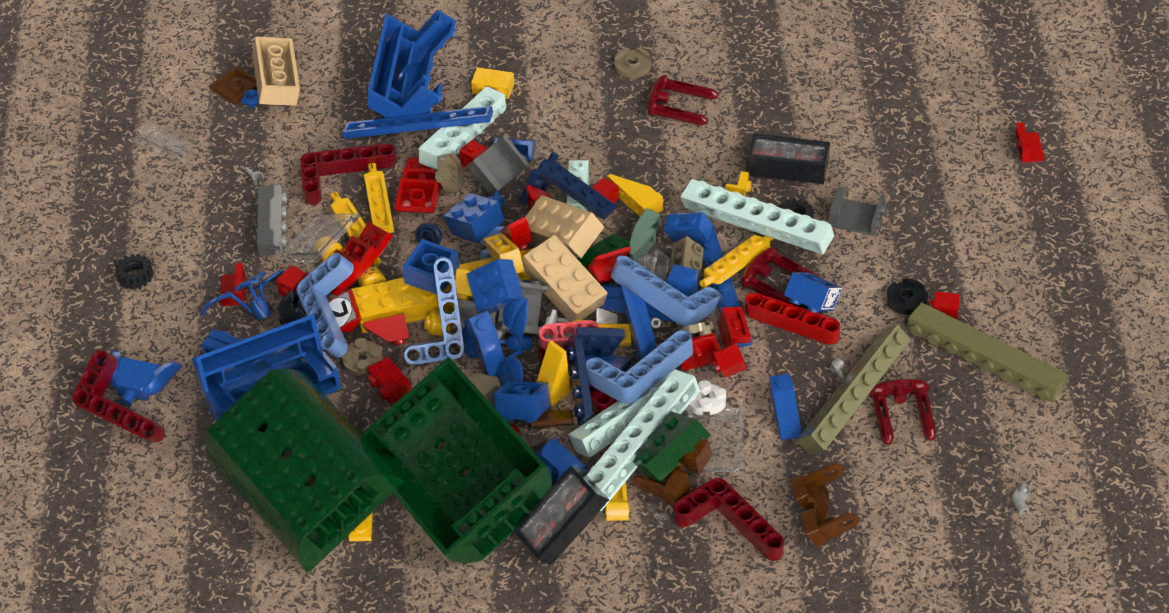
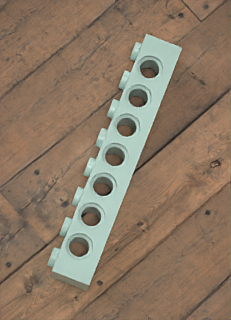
M691 179L681 195L684 208L694 212H704L706 216L822 255L834 237L831 224L826 221L812 219L808 215H800L790 209H782L772 203L767 204L753 197L742 196L738 192H730L720 186L709 185L704 181Z
M674 369L634 419L629 422L628 426L616 438L609 449L604 452L599 461L591 468L587 476L607 496L609 501L636 470L637 466L632 461L648 442L652 433L663 422L664 417L670 411L681 414L699 393L700 389L695 376Z

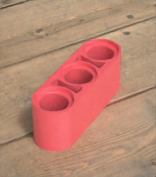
M593 320L547 324L539 330V345L546 350L548 343L552 340L563 349V345L569 343V337H566L564 334L571 333L575 335L577 327L599 328V325ZM545 335H550V336H552L553 338H552V339H545L544 336H545Z

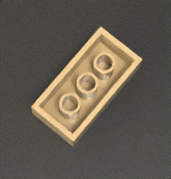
M255 37L252 56L259 104L297 106L300 86L292 38Z
M541 195L525 216L528 221L532 241L542 244L556 235L568 250L578 258L583 257L604 228L592 212Z
M556 235L523 256L524 272L533 281H540L542 286H548L547 291L543 293L569 322L577 319L583 320L597 310V308L604 305L608 294L607 291Z

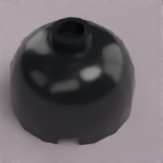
M291 290L281 299L278 306L279 322L281 325L307 316L296 291L293 293Z

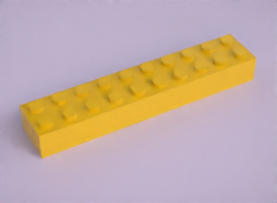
M534 248L520 251L521 259L523 260V256ZM487 258L460 264V269L473 271L494 260L493 258ZM524 271L518 275V278L522 280H532ZM404 277L352 289L362 318L359 323L362 333L368 332L363 328V322L404 313L406 323L425 319L426 314L430 313L432 309H439L437 294L404 283ZM451 283L448 284L443 292L451 290ZM446 302L443 305V310L452 312L454 304Z

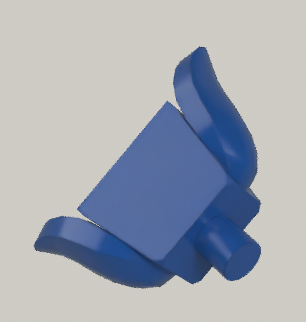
M118 350L110 351L118 360L117 368L110 383L117 390L118 395L122 396L120 403L126 407H131L134 399L146 401L149 396L159 393L182 368V365L175 361L165 363L159 367V364L124 358Z
M555 437L543 444L536 453L550 471L552 486L570 466L585 472L587 475L590 471L587 469L588 467L564 446L559 444L560 441Z

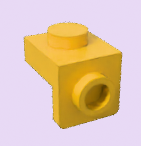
M741 171L738 185L726 184L725 190L738 192L742 196H746V193H750L752 188V181H749V172Z

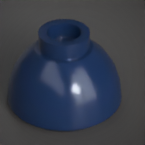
M424 223L417 227L415 239L418 244L424 239L439 245L442 240V233L435 224Z

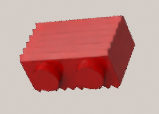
M389 357L383 358L382 361L379 360V362L367 368L369 375L367 380L370 386H376L380 397L383 400L387 399L391 405L399 401L412 389L411 382Z

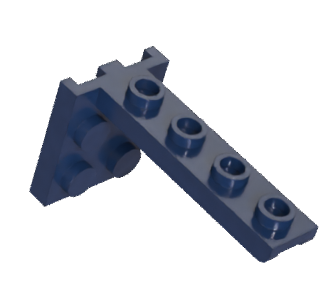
M555 152L550 154L548 160L544 159L537 170L533 169L519 200V203L523 206L528 204L526 186L531 185L546 191L550 185L549 182H551L603 220L617 208L616 204L557 163L559 155Z
M577 327L575 335L569 337V343L563 345L570 363L569 378L572 379L573 385L571 394L575 399L574 415L577 417L578 425L586 423L587 418H590L593 414L585 356L591 354L607 357L611 355L625 338L624 329Z

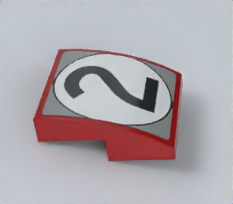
M347 290L329 301V305L342 333L344 331L351 333L362 320L353 291Z

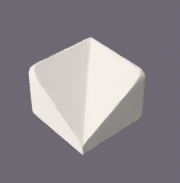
M597 308V324H618L617 314Z

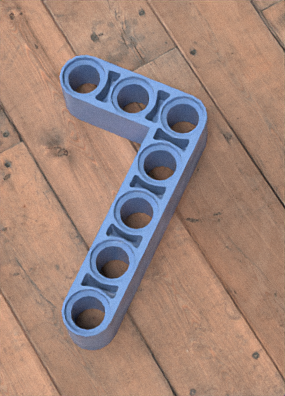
M339 253L331 255L301 280L297 286V293L307 316L312 314L315 316L321 348L335 358L344 356L348 346L326 295L347 279L354 269V265Z
M445 256L438 257L433 263L443 339L414 343L405 347L404 358L409 364L415 365L443 361L448 356L451 359L461 357L464 352L453 266L450 259ZM440 261H446L449 264L448 269L444 272L437 269V264ZM442 282H450L452 285L451 290L448 292L441 291L440 285ZM446 302L454 304V310L450 313L443 310V305ZM448 323H455L457 325V330L454 333L446 331ZM452 343H457L460 345V350L457 353H451L449 346ZM430 347H438L440 349L437 356H430L428 354ZM416 349L419 352V356L416 359H410L407 356L409 350Z
M626 256L617 257L611 272L613 280L622 286L624 285L626 289L684 327L696 324L712 315L721 297L720 292L711 287H706L687 297Z
M685 330L674 333L627 372L616 368L600 358H590L586 361L588 383L621 403H633L693 354L692 335Z

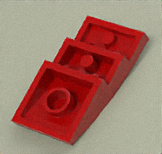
M408 158L406 168L403 171V177L400 178L395 211L434 214L442 189L441 183H438L435 178V173L438 170L419 163V158Z
M368 222L359 238L352 235L342 252L335 249L334 253H339L354 265L352 274L333 289L331 293L337 296L351 286L379 257L393 235Z

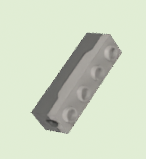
M282 185L258 187L257 246L259 256L283 254V247H287V237L284 235V233H287V222L284 221V218H287L286 206L284 207V204H287V193H283Z

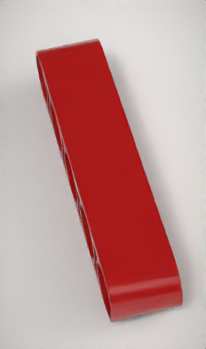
M750 293L745 298V313L751 319L831 345L839 341L840 323L834 318L759 293Z

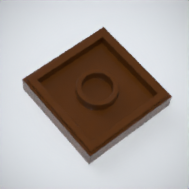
M235 66L209 85L210 90L234 105L241 102V98L244 97L246 91L257 90L256 78L238 66Z

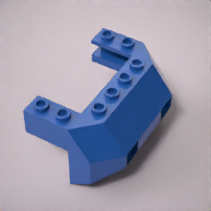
M436 10L417 31L388 14L385 15L368 88V108L386 118L431 112L435 103L438 104L443 97L441 93L442 84H439L433 91L428 89L431 79L430 71L434 66L432 62L433 56L438 49L444 47L449 38L451 39L456 32L455 19Z
M314 314L192 358L197 381L210 414L215 421L228 411L270 370L283 368L298 370L307 375L324 395L341 389L337 367L321 348Z

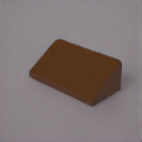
M545 411L535 422H531V428L573 426V411Z

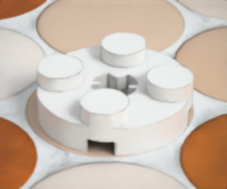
M700 381L698 383L700 391L689 404L692 413L703 415V412L710 411L711 415L722 411L726 406V390L711 384L709 381Z

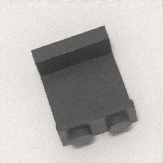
M504 135L466 167L489 195H494L495 191H499L527 168L529 163L526 157L516 149L513 141Z
M838 186L829 211L828 223L833 228L875 236L877 229L881 230L883 218L881 216H885L887 211V204H884L885 195H881L878 205L846 199V188Z
M518 278L523 297L528 298V316L523 334L537 337L541 328L538 327L542 293L547 291L548 286H542V282L533 280L525 283L522 282L521 278ZM502 308L498 312L496 330L509 332V328L503 323L502 314L504 308Z

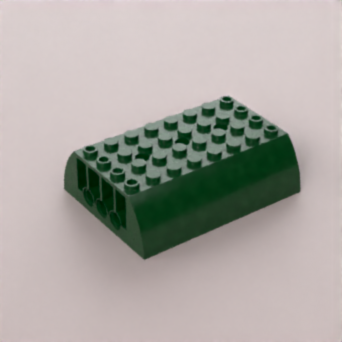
M449 356L361 433L405 481L393 494L442 553L455 562L472 563L485 559L514 533L513 530L552 487V478L547 466ZM441 442H446V445L443 449L437 450V447ZM465 469H470L466 477H461V473Z
M287 368L270 370L206 432L205 446L211 462L307 573L318 565L405 482L312 380L298 370ZM291 450L290 457L283 459L284 454ZM316 477L315 483L312 486H307L308 481Z

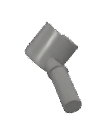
M249 167L245 168V171L252 177L254 185H258L257 179H262L264 182L262 172H253Z
M836 358L831 362L830 370L837 374L842 382L845 376L841 370L845 368V365L840 358Z

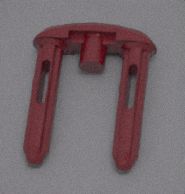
M662 75L656 80L648 96L647 113L650 117L658 115L696 125H706L708 123V118L702 114L657 103L668 104L670 93L665 92V89L710 100L718 98L719 93L717 91L668 79L667 75Z
M775 247L767 248L754 257L742 275V287L744 289L749 287L759 294L798 307L799 305L790 302V298L785 296L784 293L755 278V276L759 274L767 278L772 271V268L768 266L771 262L791 274L793 272H808L819 277V275L777 253Z
M918 379L889 380L876 384L869 393V397L874 402L881 440L885 445H891L894 439L885 398L887 395H893L895 403L902 404L907 401L906 393H910V395L915 394L924 436L929 441L935 439L936 429L927 394L929 385L926 382ZM922 401L924 402L926 413L924 412ZM880 406H882L884 417L881 415Z

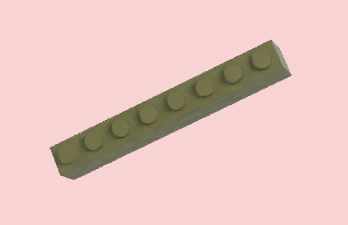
M922 302L908 318L907 330L912 335L920 336L928 340L930 344L938 345L946 349L948 353L956 354L964 358L968 363H974L982 367L986 372H992L1000 376L1004 381H1010L1018 385L1022 390L1038 395L1042 400H1048L1053 403L1066 387L1068 374Z
M898 324L881 331L796 441L809 455H814L827 449L911 339Z

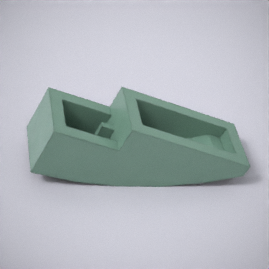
M648 208L640 216L631 236L630 258L635 262H638L656 243V231L661 227L660 214Z

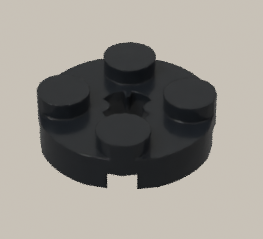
M903 279L902 282L897 284L895 281L887 289L886 299L888 307L897 313L911 315L921 302L927 305L928 292H926L924 285L919 281ZM906 295H910L911 297H910V298H904L903 296L906 297Z

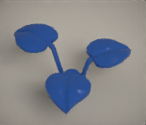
M279 270L255 287V290L259 289L261 298L257 297L251 283H258L259 279L266 275L265 271L255 274L235 288L236 291H240L248 286L255 299L250 302L251 307L229 291L209 300L202 307L201 316L215 302L232 297L247 309L250 314L253 313L258 321L263 320V318L272 314L267 305L268 302L265 299L263 288L267 283L280 277L285 271Z
M528 298L510 301L503 309V323L509 328V333L513 335L508 340H499L500 344H507L509 349L516 352L507 356L504 359L505 363L500 364L497 368V377L501 386L507 381L523 382L522 364L513 357L522 354V351L530 350L532 346L531 337L528 334H523L528 316ZM466 327L462 329L464 353L469 358H477L479 356Z

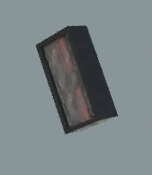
M753 133L747 154L746 172H749V176L824 184L829 163L830 142Z
M570 466L513 531L538 560L551 565L606 505L609 499L585 472Z

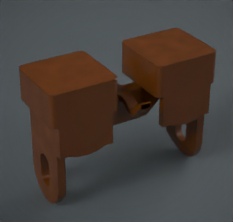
M702 438L694 446L696 450L691 454L687 452L678 460L680 464L666 476L667 480L664 484H659L638 475L632 479L634 485L674 506L691 489L688 474L684 473L683 469L686 467L689 471L700 475L711 458L712 452L709 441Z
M838 463L827 465L806 476L801 474L790 479L796 501L806 511L800 514L806 535L816 547L829 542L830 539L839 536L840 533L855 527L860 521L859 516L853 513H846L837 518L833 516L827 519L830 514L827 501L830 499L829 491L825 484L842 476L844 468ZM833 470H836L835 472H833V473H831V474H829V475H825V474H827V473H829V472H831V471H833Z

